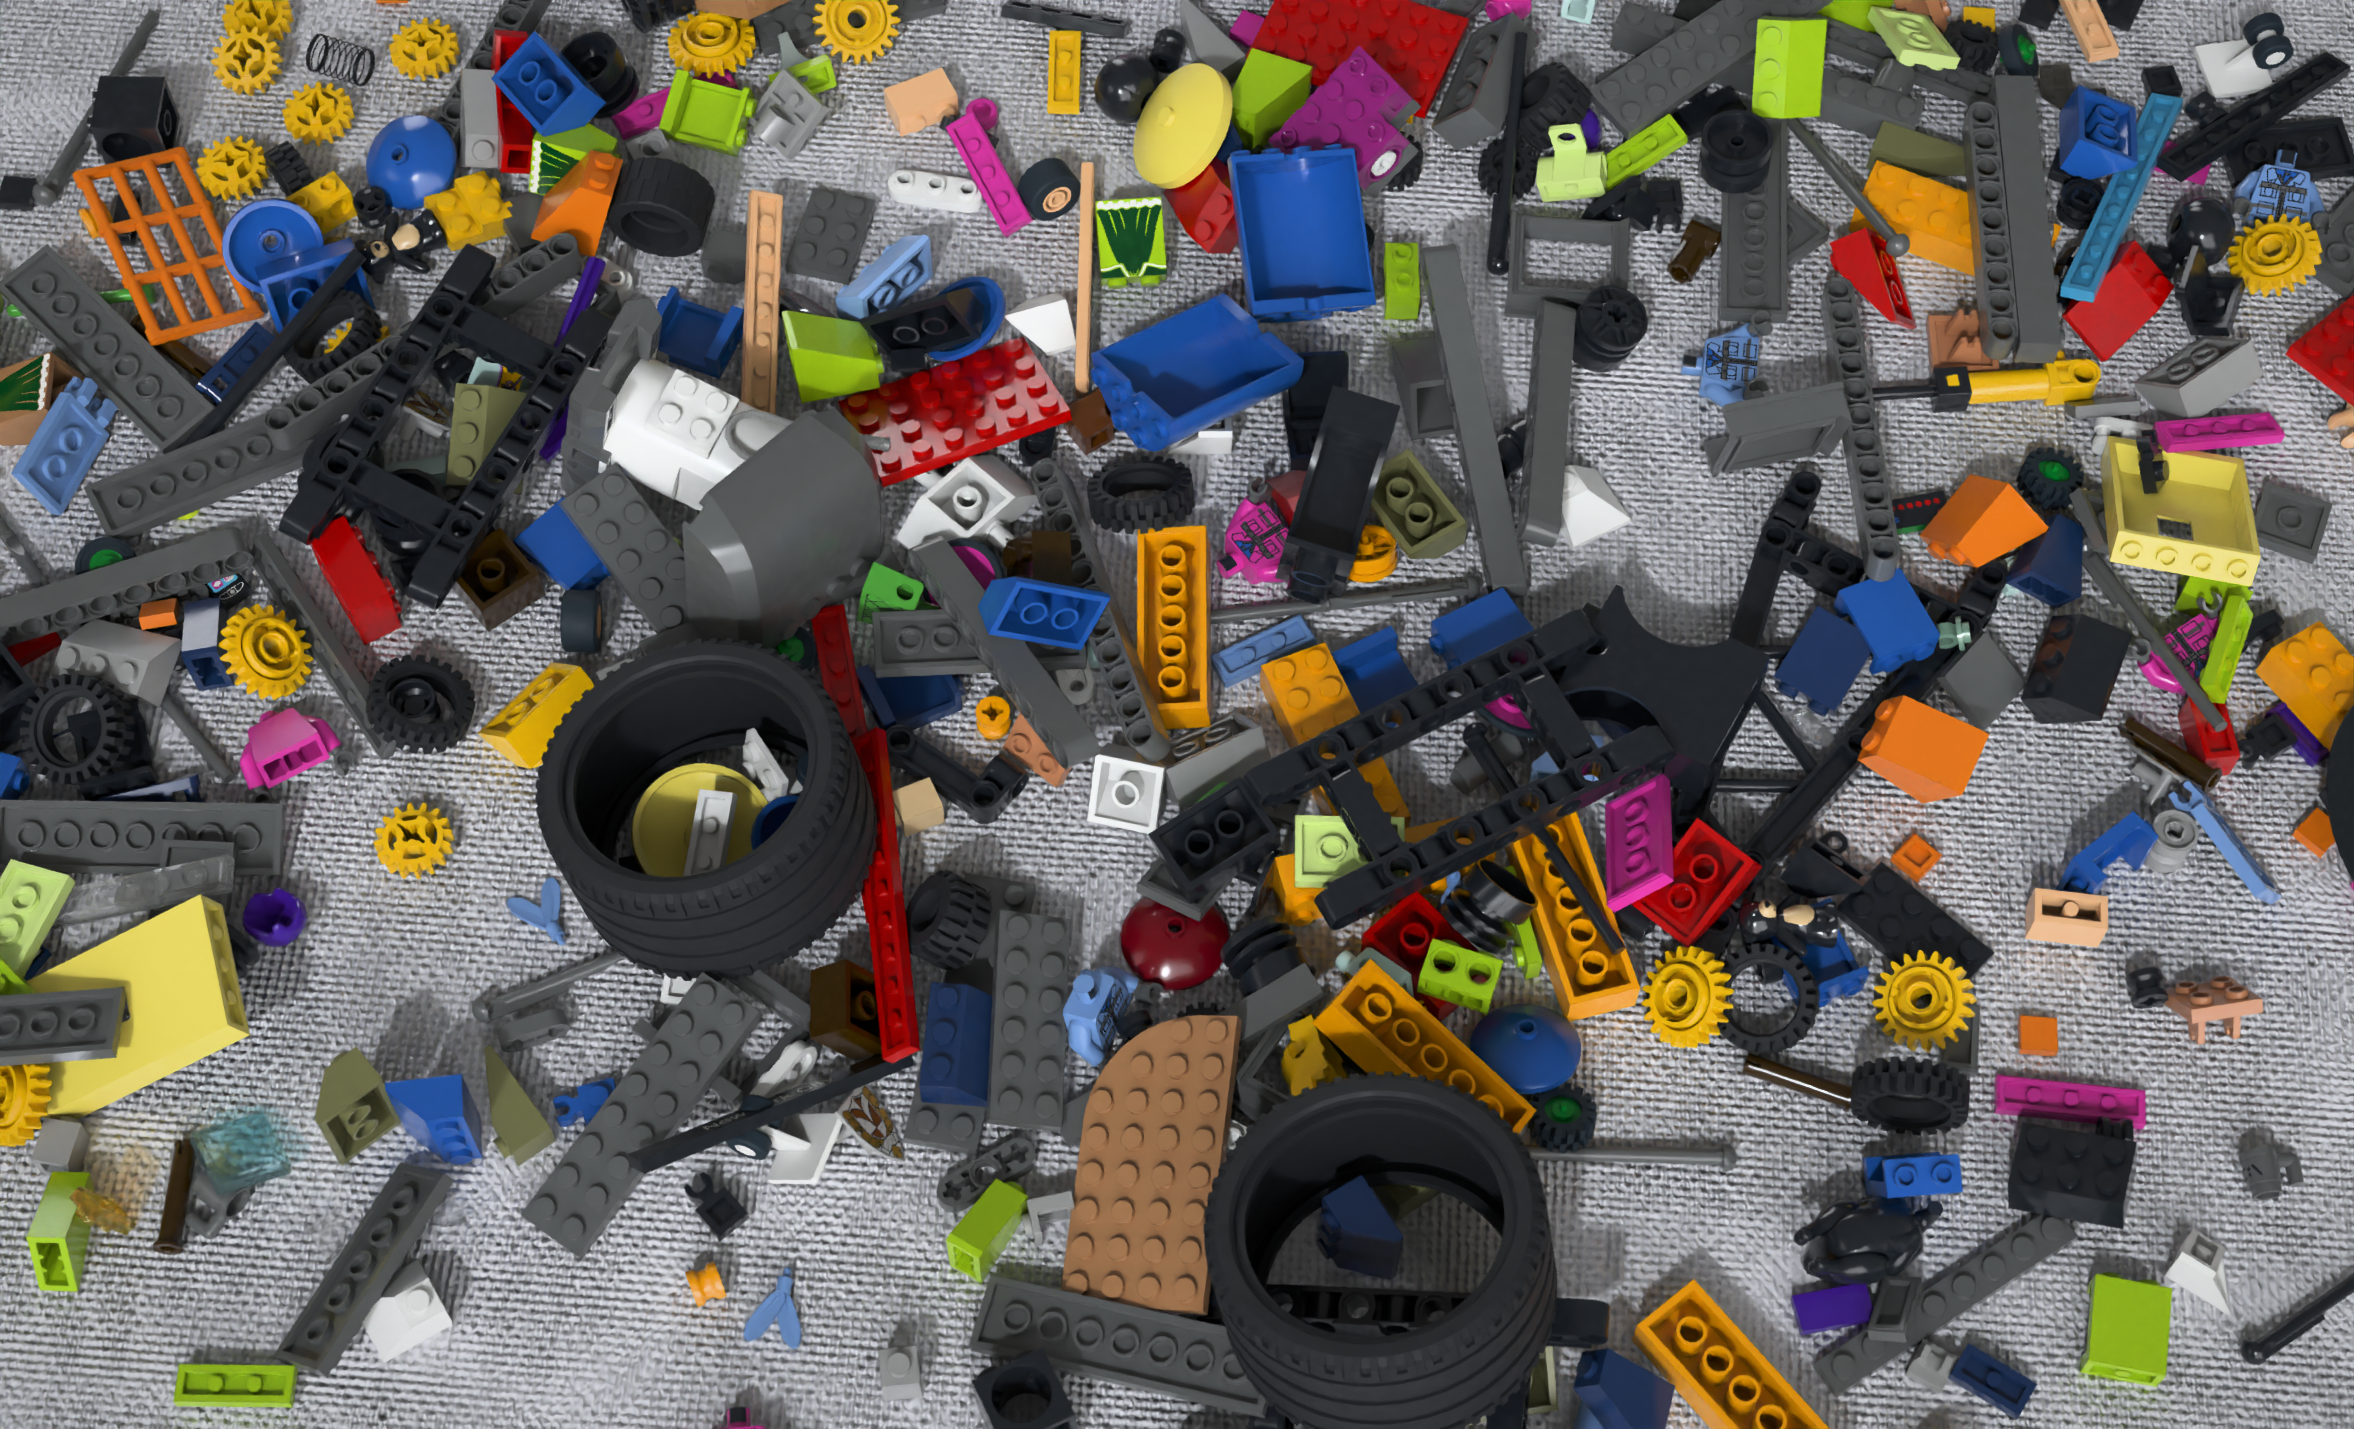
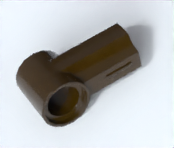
M1692 219L1682 236L1679 248L1668 264L1667 272L1671 274L1672 278L1682 284L1684 282H1692L1706 258H1712L1720 244L1721 231Z

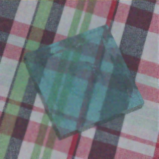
M263 1112L190 1133V1143L217 1195L291 1174V1162Z

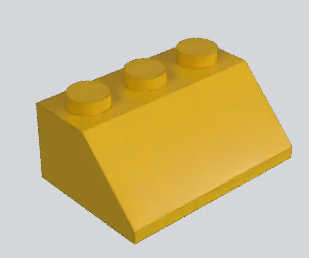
M551 662L496 714L478 734L516 766L529 769L532 767L536 768L543 764L541 759L543 752L548 751V740L554 737L553 731L556 726L561 725L563 715L569 713L572 710L571 705L575 701L579 702L582 698L581 694L585 690L590 691L594 684L580 666Z

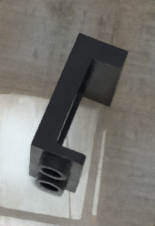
M138 699L126 701L129 702L131 710L124 713L125 716H132L134 718L133 725L125 726V731L134 732L133 740L124 739L123 745L131 747L129 755L119 754L118 757L125 762L121 768L111 767L115 774L79 784L80 791L86 801H98L97 799L102 795L158 783L147 718ZM97 709L66 716L68 728L75 740L78 762L87 758L98 745L101 736V720Z

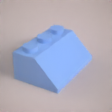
M925 234L902 236L895 244L887 246L882 255L872 265L865 266L860 275L850 285H845L840 289L835 297L838 317L843 320L861 322V318L901 307L933 277L930 238Z

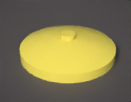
M1188 64L1171 73L1150 96L1138 120L1133 142L1135 166L1145 180L1160 188H1177L1196 178L1213 160L1227 134L1233 108L1231 87L1222 73L1206 64Z
M695 763L670 770L648 787L633 815L631 844L640 870L643 874L652 876L681 877L684 875L699 789L732 792L738 796L725 866L753 851L751 845L752 826L757 815L768 804L766 798L748 778L725 766Z

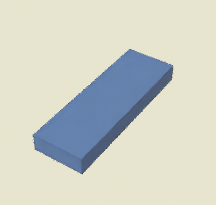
M1299 614L1212 654L1211 665L1224 687L1228 688L1260 673L1261 665L1316 646L1317 639L1302 615Z

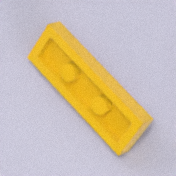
M1049 31L1048 114H1079L1081 31Z

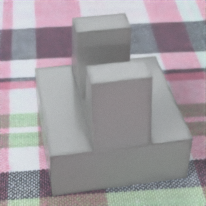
M1923 1339L1905 1376L1940 1394L1958 1356Z

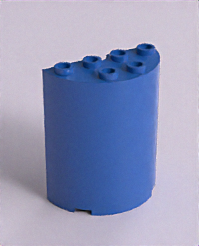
M1332 144L1316 151H1312L1311 146L1296 147L1292 149V154L1281 153L1280 148L1266 149L1261 151V154L1250 155L1249 150L1230 153L1231 157L1228 158L1227 164L1248 314L1254 319L1260 320V323H1288L1332 317L1331 312L1343 311L1352 313L1376 305L1354 148L1342 149L1341 144Z
M1222 293L1092 353L1094 368L1091 369V377L1093 382L1100 388L1102 396L1111 412V419L1116 429L1119 431L1123 430L1132 439L1137 448L1160 451L1296 385L1303 372L1304 360L1270 331L1263 334L1258 327L1257 320L1225 293Z

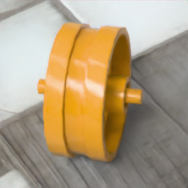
M1365 525L1348 580L1374 582L1391 575L1397 568V544L1385 527Z

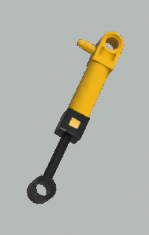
M2059 350L2054 363H2044L2042 368L1968 373L1966 366L1934 368L1929 383L1926 385L1872 388L1874 401L1930 397L1934 413L1966 411L1968 404L2043 400L2044 406L2064 405L2066 401L2091 399L2101 378V370L2095 362L2089 359L2066 360L2064 352Z

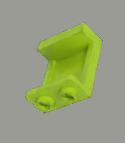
M676 69L658 128L661 129L664 137L668 140L672 139V141L737 157L740 147L744 148L747 143L748 129L746 127L749 118L755 116L757 99H755L749 87L744 86L741 91L693 79L689 71Z
M2112 1272L2095 1274L2087 1285V1293L2091 1294L2087 1346L2086 1352L2080 1360V1373L2157 1387L2166 1376L2172 1288L2163 1287L2154 1280L2144 1279L2137 1282L2122 1279L2121 1275Z

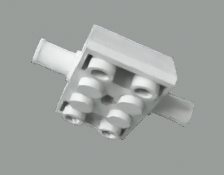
M994 455L967 457L945 477L935 469L913 477L915 481H918L928 491L916 502L898 533L896 541L908 551V549L938 536L944 537L946 541L967 538L981 542L984 545L991 543L1003 553L1006 542L1016 538L1006 528L1037 502L1038 499L1034 488Z

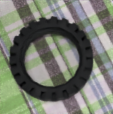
M340 290L287 350L284 358L298 375L309 384H312L377 344L376 339H380L382 335L380 331L382 322L379 320V315L358 294L353 291ZM354 318L347 336L333 351L322 357L311 359L318 341L332 326L343 320Z
M404 655L400 662L396 657L390 660L389 665L383 664L379 672L377 671L374 675L366 701L367 719L370 724H374L373 730L377 735L384 732L383 740L388 744L396 740L395 747L403 750L404 746L408 745L410 746L409 752L417 754L419 748L423 749L424 754H432L434 747L438 753L444 752L447 746L451 749L457 745L458 741L461 742L473 717L476 701H474V690H470L471 684L468 679L462 680L463 674L459 670L452 673V665L447 662L443 666H439L438 658L431 657L430 662H426L425 655H417L415 661H413L411 655ZM412 678L422 679L429 683L434 691L440 693L450 702L454 710V716L445 722L435 724L414 722L400 715L390 705L387 693L404 680Z
M1758 943L1751 944L1749 947L1743 946L1738 948L1737 952L1730 953L1724 958L1725 964L1720 972L1731 975V978L1724 984L1727 988H1731L1733 980L1742 970L1755 964L1770 963L1782 967L1793 977L1799 993V1005L1794 1018L1785 1028L1772 1034L1757 1035L1745 1031L1734 1021L1730 1010L1724 1009L1723 1014L1729 1021L1728 1023L1717 1022L1720 1033L1729 1042L1752 1053L1768 1054L1783 1052L1787 1048L1790 1049L1797 1045L1796 1043L1799 1040H1803L1808 1035V1030L1810 1027L1813 1028L1816 1022L1815 1017L1820 1007L1818 1004L1820 995L1815 977L1798 956L1776 945Z

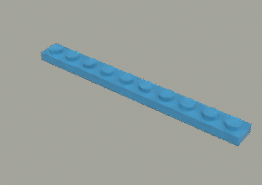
M2151 93L2136 125L2138 163L2135 168L2113 174L2061 285V297L2094 303L2153 174L2158 157L2161 156L2179 117L2183 98Z

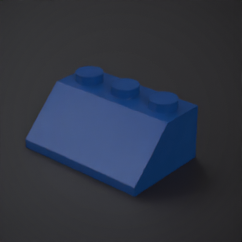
M535 31L491 78L543 137L584 127L606 103L566 57Z
M2078 85L2059 113L2060 169H2063L2069 175L2091 180L2135 168L2138 163L2136 108Z
M351 237L255 267L278 334L352 251L354 245ZM360 266L340 290L355 292L373 310H376L362 267Z
M1015 576L992 580L978 605V609L989 635L1081 650L1111 597L1109 593Z
M462 1074L385 1083V1091L406 1132L441 1160L452 1164H466L471 1162L472 1159L482 1158L481 1116Z

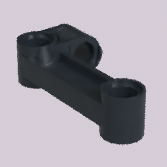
M897 724L886 730L889 764L903 769L919 781L930 777L937 793L970 814L971 818L979 824H990L997 820L1011 801L1023 791L1029 780L1030 774L1001 754L996 755L987 765L985 771L978 777L915 735L910 727L904 724ZM897 744L908 745L903 749L893 748ZM983 799L992 801L988 805L977 804L978 801Z

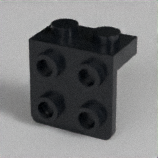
M2193 245L2190 254L2185 256L2182 278L2175 285V298L2180 301L2182 307V320L2187 323L2190 335L2230 336L2246 287L2244 279L2210 277L2201 245Z

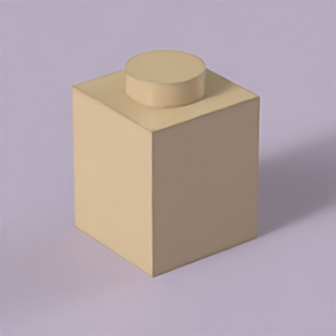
M930 777L892 791L896 827L900 825L905 837L945 822L943 805Z

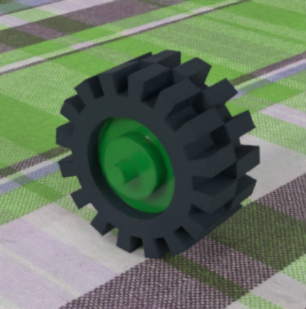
M2043 447L2037 448L2036 452L2034 450L2031 451L2018 473L2016 482H2019L2017 485L2018 490H2024L2022 496L2025 499L2031 497L2030 503L2036 506L2037 502L2042 503L2041 508L2047 510L2049 505H2051L2052 510H2058L2060 506L2062 509L2067 508L2069 504H2072L2069 494L2077 488H2081L2084 481V471H2080L2082 466L2079 462L2073 464L2074 457L2070 455L2066 458L2063 456L2064 451L2059 450L2058 453H2054V448L2050 447L2047 448L2046 452Z
M1565 1082V1088H1559L1558 1086L1549 1091L1534 1093L1533 1099L1530 1100V1105L1537 1111L1528 1121V1129H1530L1529 1134L1532 1139L1537 1137L1536 1144L1540 1147L1547 1143V1151L1553 1152L1554 1147H1559V1153L1566 1154V1147H1570L1573 1153L1578 1151L1579 1144L1584 1148L1588 1145V1140H1592L1595 1130L1597 1106L1595 1102H1592V1096L1589 1093L1583 1095V1088L1577 1086L1574 1091L1571 1090L1572 1083Z

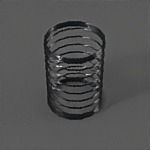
M319 33L313 37L308 46L306 65L308 70L314 73L319 72L321 75L325 74L327 77L331 76L333 79L337 78L338 80H344L345 82L362 87L369 82L373 74L375 55L371 48L361 47L360 45L342 41L341 39L337 40L335 37L331 38L329 35L326 36ZM323 36L321 39L324 38L325 43L319 52L317 68L313 70L312 60L314 51L321 39L315 45L312 57L311 51L316 40ZM337 41L338 46L334 51V43ZM344 44L345 47L340 53V45ZM333 45L331 62L328 69L325 71V61L327 59L329 49ZM350 45L351 49L347 54L346 47ZM325 46L323 57L319 63L320 54ZM339 47V56L334 71L331 73V64L333 61V57L336 50ZM356 47L357 52H356L355 55L353 56V50H352V49H354V48ZM345 50V60L343 63V67L340 73L337 75L338 63L343 51ZM368 50L370 54L369 71L365 80L358 84L365 66V52ZM351 52V63L349 66V70L346 73V75L343 76L345 62L349 53ZM357 54L358 56L356 57L352 71V78L354 81V83H352L350 79V69L354 57ZM364 54L363 68L357 80L358 65ZM330 68V75H327L326 72ZM336 70V77H333L332 74ZM341 72H342V77H343V78H342V79H339L338 76H339V75L341 74ZM347 75H348V78H349L348 81H346V80L344 79Z

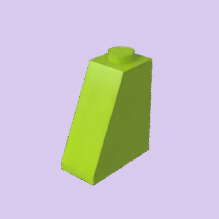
M52 1171L26 1236L40 1290L78 1292L96 1204L90 1172Z
M997 1178L992 1182L946 1239L950 1266L983 1283L1022 1222L1021 1215L1028 1212L1027 1200L1029 1198L1021 1186L1012 1181L1004 1183Z

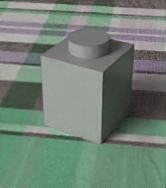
M61 1116L59 1120L45 1118L31 1160L39 1171L45 1174H52V1171L80 1172L91 1136L85 1130L82 1123L75 1118Z
M917 1346L878 1350L880 1381L884 1401L922 1397L920 1360Z

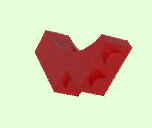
M494 31L490 70H495V74L529 38L526 31ZM496 85L499 135L498 166L500 173L530 174L534 138L531 123Z

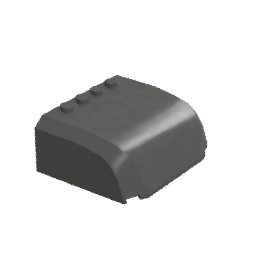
M827 404L822 412L818 413L812 409L800 415L711 488L700 500L699 504L703 506V509L693 522L689 524L684 521L682 524L688 621L709 638H719L720 641H725L727 638L734 639L738 643L744 640L749 641L750 645L753 646L756 643L761 644L766 650L769 648L774 649L784 639H790L798 627L807 619H813L819 613L821 607L829 600L839 597L851 581L862 577L868 567L880 557L881 491L876 460L868 444L855 427L830 404Z

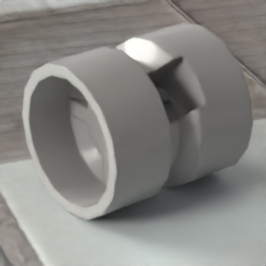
M2168 810L2159 814L2152 823L2155 833L2159 838L2145 860V864L2149 868L2161 873H2171L2180 869L2199 838L2197 824L2189 815L2182 811Z

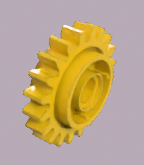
M822 0L825 5L815 4L814 10L821 13V16L814 17L812 23L819 24L822 27L817 29L814 35L825 36L820 47L825 48L831 45L833 47L830 52L831 58L838 52H841L842 63H845L848 57L852 56L854 64L858 66L861 56H864L866 62L870 64L872 62V52L882 58L884 52L881 46L889 49L893 46L887 37L898 36L899 32L891 28V25L900 23V18L891 16L898 9V5L888 6L887 2L889 0ZM852 13L860 14L864 18V26L853 28L848 22V16Z
M700 10L697 16L690 13L687 14V22L678 20V28H671V36L667 37L670 59H674L675 66H682L685 71L690 72L694 69L695 77L700 76L702 72H706L708 78H711L714 72H718L721 77H724L725 69L735 73L737 72L736 64L746 66V58H753V49H756L754 28L749 25V20H741V18L712 12L705 13V11Z
M2283 214L2280 220L2275 222L2274 217L2269 215L2266 224L2256 219L2255 229L2245 226L2243 230L2246 236L2234 237L2236 246L2229 247L2228 250L2231 257L2227 259L2232 277L2243 278L2245 286H2248L2251 295L2261 289L2263 297H2267L2270 290L2274 289L2279 297L2284 287H2287L2290 292H2294V283L2299 282L2302 285H2306L2307 282L2304 275H2315L2314 265H2319L2322 262L2319 254L2323 250L2317 231H2312L2309 222L2301 224L2298 216L2289 222L2287 215Z
M255 604L249 609L247 607L241 609L226 621L228 626L220 631L225 639L219 642L218 646L228 652L221 656L220 660L231 663L226 673H237L236 686L246 682L247 694L250 695L258 689L260 699L263 700L270 695L273 700H277L283 695L285 697L289 696L306 683L304 677L311 674V670L305 665L312 662L313 657L305 654L304 651L309 649L311 644L301 642L300 638L306 632L305 630H294L297 622L296 619L286 622L284 610L274 615L272 605L262 609L259 604Z
M1678 946L1676 952L1667 950L1665 952L1666 961L1655 960L1658 972H1647V976L1652 980V985L1643 986L1642 990L1649 993L1650 997L1643 1000L1641 1005L1650 1007L1651 1010L1644 1016V1019L1654 1021L1650 1031L1660 1034V1041L1671 1043V1046L1697 1048L1698 1043L1709 1044V1034L1720 1035L1717 1022L1728 1023L1729 1021L1723 1014V1010L1731 1009L1733 1005L1727 1002L1725 997L1734 993V989L1727 988L1724 984L1731 978V975L1720 972L1725 963L1714 960L1715 954L1704 951L1703 948Z
M1919 950L1917 961H1913L1906 953L1904 954V966L1901 967L1894 961L1890 963L1894 970L1893 975L1881 972L1880 976L1887 982L1886 986H1874V990L1883 996L1881 999L1872 1001L1874 1007L1883 1010L1875 1016V1019L1879 1023H1887L1882 1031L1887 1036L1895 1033L1893 1041L1899 1046L1907 1040V1048L1914 1052L1918 1044L1921 1043L1923 1050L1926 1053H1930L1932 1042H1935L1944 1050L1945 1037L1948 1036L1955 1042L1959 1041L1955 1033L1956 1028L1965 1031L1969 1030V1027L1962 1020L1963 1017H1975V1013L1966 1007L1967 1004L1977 1002V998L1973 994L1966 993L1974 987V984L1970 979L1962 980L1967 972L1962 967L1954 969L1955 961L1951 957H1948L1942 963L1941 955L1935 951L1930 960H1928L1927 955L1922 950ZM1931 994V1004L1924 1009H1918V999L1922 995Z
M43 1063L0 1066V1146H24L26 1139H34L33 1129L42 1128L40 1120L43 1116H47L46 1108L48 1101L51 1100L49 1087L52 1084V1080H48L47 1076L50 1066L43 1065Z

